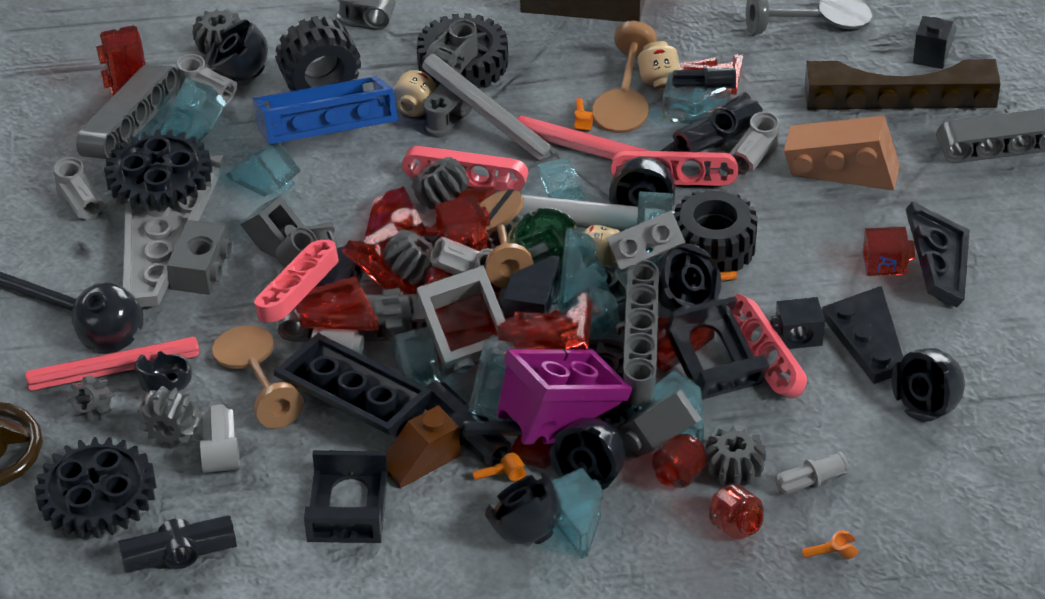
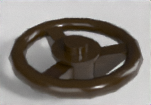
M0 402V416L11 418L21 423V425L0 417V458L5 454L8 444L29 443L26 452L15 464L0 471V487L23 476L36 462L43 444L41 427L27 410L4 402Z

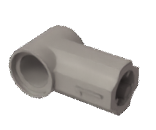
M186 54L177 60V69L180 73V92L189 96L201 94L224 106L232 101L233 95L237 91L235 81L205 67V61L200 55Z
M759 112L754 114L750 120V128L729 153L737 161L738 172L742 174L753 172L765 155L773 153L777 149L779 119L773 113Z
M67 157L55 163L54 176L58 196L68 202L78 218H84L86 221L96 218L99 212L104 209V202L84 174L82 162L79 159Z
M442 236L436 241L431 251L430 262L432 266L456 275L480 266L485 268L486 258L493 249L486 248L477 251Z
M223 404L212 405L206 412H203V440L200 441L203 473L240 470L238 440L235 437L234 412Z

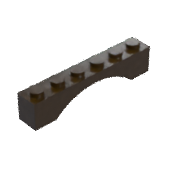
M964 59L946 69L913 76H891L870 73L853 68L840 61H806L805 94L807 110L997 108L1001 82L996 59Z

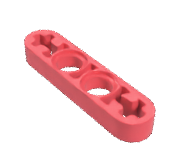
M425 146L409 148L402 161L404 172L414 178L420 174L422 169L428 167L429 164H433L431 161L436 162L438 159L452 157L459 164H462L467 172L466 175L469 178L468 186L499 191L509 189L520 191L524 187L529 174L526 165L516 159ZM413 159H418L419 164H421L422 166L417 165V161ZM482 166L487 169L489 175L479 176L473 171V167ZM508 172L514 173V177L517 179L511 178V174Z
M620 151L613 157L611 162V174L614 176L617 170L616 166L622 165V160H629L639 156L662 160L671 171L675 185L725 186L733 183L738 176L737 161L732 155L727 153ZM687 161H695L699 164L700 171L695 176H687L681 170L682 165ZM705 161H710V168H720L721 163L725 162L728 168L733 170L727 171L726 176H720L719 170H709L710 176H705Z
M318 240L310 243L256 297L254 302L260 321L275 322L285 318L339 261L335 242L331 240Z
M734 295L738 301L732 314L753 356L764 354L767 359L770 352L775 349L778 351L777 360L770 365L764 378L776 393L790 399L797 398L805 390L807 384L805 372L758 304L744 295ZM740 309H741L742 313L744 314V316L748 318L747 320H744V319L740 318V316H741ZM761 326L762 334L760 338L752 343L751 336L753 331ZM782 372L790 375V377L788 378L790 384L788 383L786 377L781 374Z

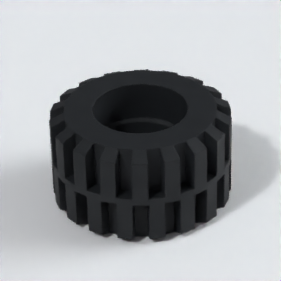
M314 16L309 21L303 19L298 21L299 25L296 27L293 25L289 27L287 35L282 34L280 37L281 44L276 46L275 51L277 55L275 58L283 78L291 91L358 78V69L361 68L360 54L348 30L338 20L332 21L330 17L326 16L322 19ZM324 56L322 59L316 62H312L315 59Z
M705 189V192H693L692 197L686 196L681 199V204L676 205L673 215L683 235L685 244L696 245L707 251L712 257L709 261L714 269L718 268L720 273L731 272L732 270L739 271L743 269V264L748 265L752 261V256L755 255L758 216H756L754 206H750V201L746 198L741 199L739 194L735 192L727 193V190L723 189L719 191Z

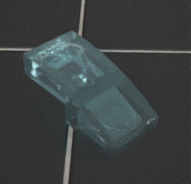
M569 157L538 164V175L548 197L586 201Z

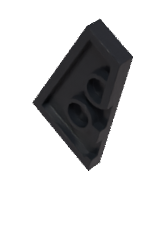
M912 201L905 210L927 293L957 308L965 300L970 230Z
M882 286L823 306L822 313L826 324L872 383L876 384L892 378L895 364L901 361L904 356Z

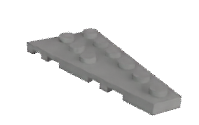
M224 155L210 156L213 170L210 173L211 182H205L206 190H197L198 198L186 197V205L177 201L175 202V209H171L168 205H163L162 210L158 212L156 206H151L145 212L141 204L135 209H131L130 201L125 203L123 287L135 296L141 307L159 306L170 283L167 270L168 261L186 221H199L225 166Z

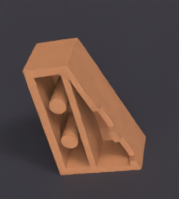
M885 115L790 126L784 153L793 176L895 190L900 164Z

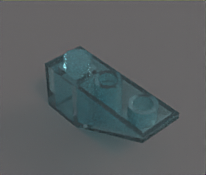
M186 77L159 128L161 135H166L172 129L173 136L185 132L186 139L195 136L197 143H199L213 129L226 102L212 86Z
M568 228L565 235L559 308L569 335L575 333L580 338L581 331L589 330L590 334H593L594 328L602 327V331L605 333L609 327H614L621 322L616 309L618 307L617 301L612 293H610L606 281L607 273L599 262L596 254L597 245L593 238L588 234Z

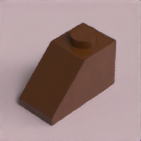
M439 405L407 422L386 452L388 476L401 489L461 456L459 426Z

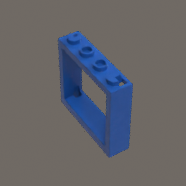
M377 76L252 98L258 130L269 144L398 121L394 90ZM372 82L374 90L364 92L363 84ZM264 101H269L270 109L263 103Z

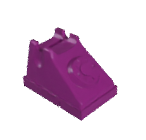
M508 349L503 360L506 370L496 415L499 419H508L509 415L521 428V442L523 444H534L541 436H543V444H553L557 433L568 424L580 418H595L620 405L622 401H628L632 387L594 350Z

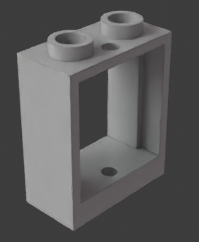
M672 210L607 238L621 273L626 272L628 267L644 260H654L663 256L671 249L685 245V240ZM647 248H652L653 251H652V252H647L646 249H647Z
M484 266L417 288L418 303L446 375L454 372L457 375L467 373L474 369L475 365L486 361L489 363L502 361L507 350L513 349L512 336ZM482 293L498 336L451 352L434 309Z

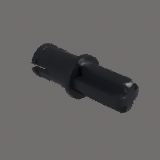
M703 66L702 70H674L672 73V84L675 88H703V91H707L708 88H736V68L715 69Z

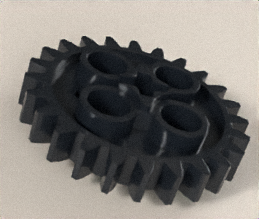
M157 129L154 136H149L147 132L142 133L143 138L141 139L131 136L130 144L120 142V150H112V158H106L107 167L104 168L107 189L111 190L112 197H119L120 204L122 205L130 201L131 209H135L141 204L145 212L151 206H156L158 212L162 210L163 205H168L171 209H175V202L177 201L186 205V197L198 198L197 190H206L205 182H211L210 173L213 172L209 150H205L204 143H197L195 136L186 139L185 132L173 136L172 129L166 135H161L160 130Z
M93 437L91 445L87 446L82 440H78V448L75 450L67 445L64 446L65 455L61 456L53 453L54 464L44 463L42 465L44 473L37 474L36 476L38 485L34 486L39 511H42L44 520H51L54 530L63 526L67 536L77 529L79 538H83L87 531H93L94 537L99 538L101 530L104 529L110 535H114V526L117 525L125 530L128 529L127 520L129 518L140 521L139 510L149 511L148 501L155 500L154 489L157 488L153 464L148 463L147 454H139L138 446L136 445L127 449L126 440L120 441L115 446L113 445L112 437H108L104 444H99L97 437Z

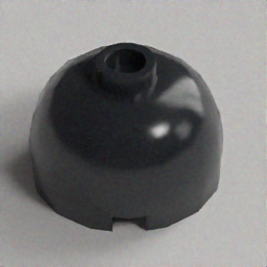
M244 19L234 23L223 32L226 38L220 45L215 41L206 58V63L213 71L235 82L259 76L265 69L264 63L268 54L267 40L255 24Z
M643 156L632 158L617 168L610 182L609 200L611 204L613 202L616 205L671 210L675 201V180L671 171L661 161Z
M685 244L667 251L656 262L655 265L659 270L658 302L662 307L674 312L682 306L694 307L719 297L721 274L718 268H713L712 263L709 261L712 257L707 251L696 245Z
M107 282L94 284L77 297L72 309V325L78 338L86 347L96 349L98 353L103 354L118 352L135 340L133 335L137 332L138 327L141 330L143 326V310L135 296L121 285Z
M924 348L909 352L893 368L891 378L893 394L897 401L902 400L903 404L909 408L904 411L914 419L919 421L936 420L953 411L963 397L965 389L964 373L959 363L950 354L939 349Z
M580 418L568 424L557 433L553 446L550 448L549 456L556 474L567 485L571 481L584 486L578 490L583 493H598L608 488L624 466L625 448L621 436L613 426L597 418Z
M541 473L542 479L536 480L532 474L512 483L497 495L500 503L494 509L490 504L486 508V518L504 540L512 544H529L533 542L541 544L553 535L554 531L552 529L555 528L560 519L562 503L557 488L546 473Z

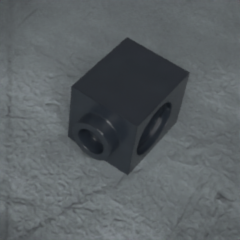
M818 297L776 302V315L770 317V323L788 349L823 346L825 319Z

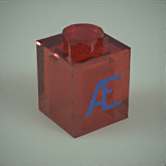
M906 227L865 228L862 254L867 276L908 274L909 261L915 259V245L913 240H908Z

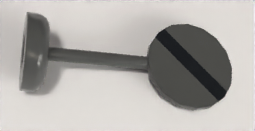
M747 0L746 25L750 34H762L767 28L769 17H822L831 25L853 30L869 25L872 19V12L860 0H821L818 10L769 9L768 0Z

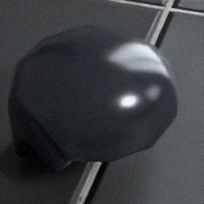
M159 351L155 359L148 361L146 356L141 355L134 364L140 385L148 393L150 390H159L161 386H164L169 391L177 388L179 392L189 384L192 377V367L188 359L179 354L166 355L164 352Z

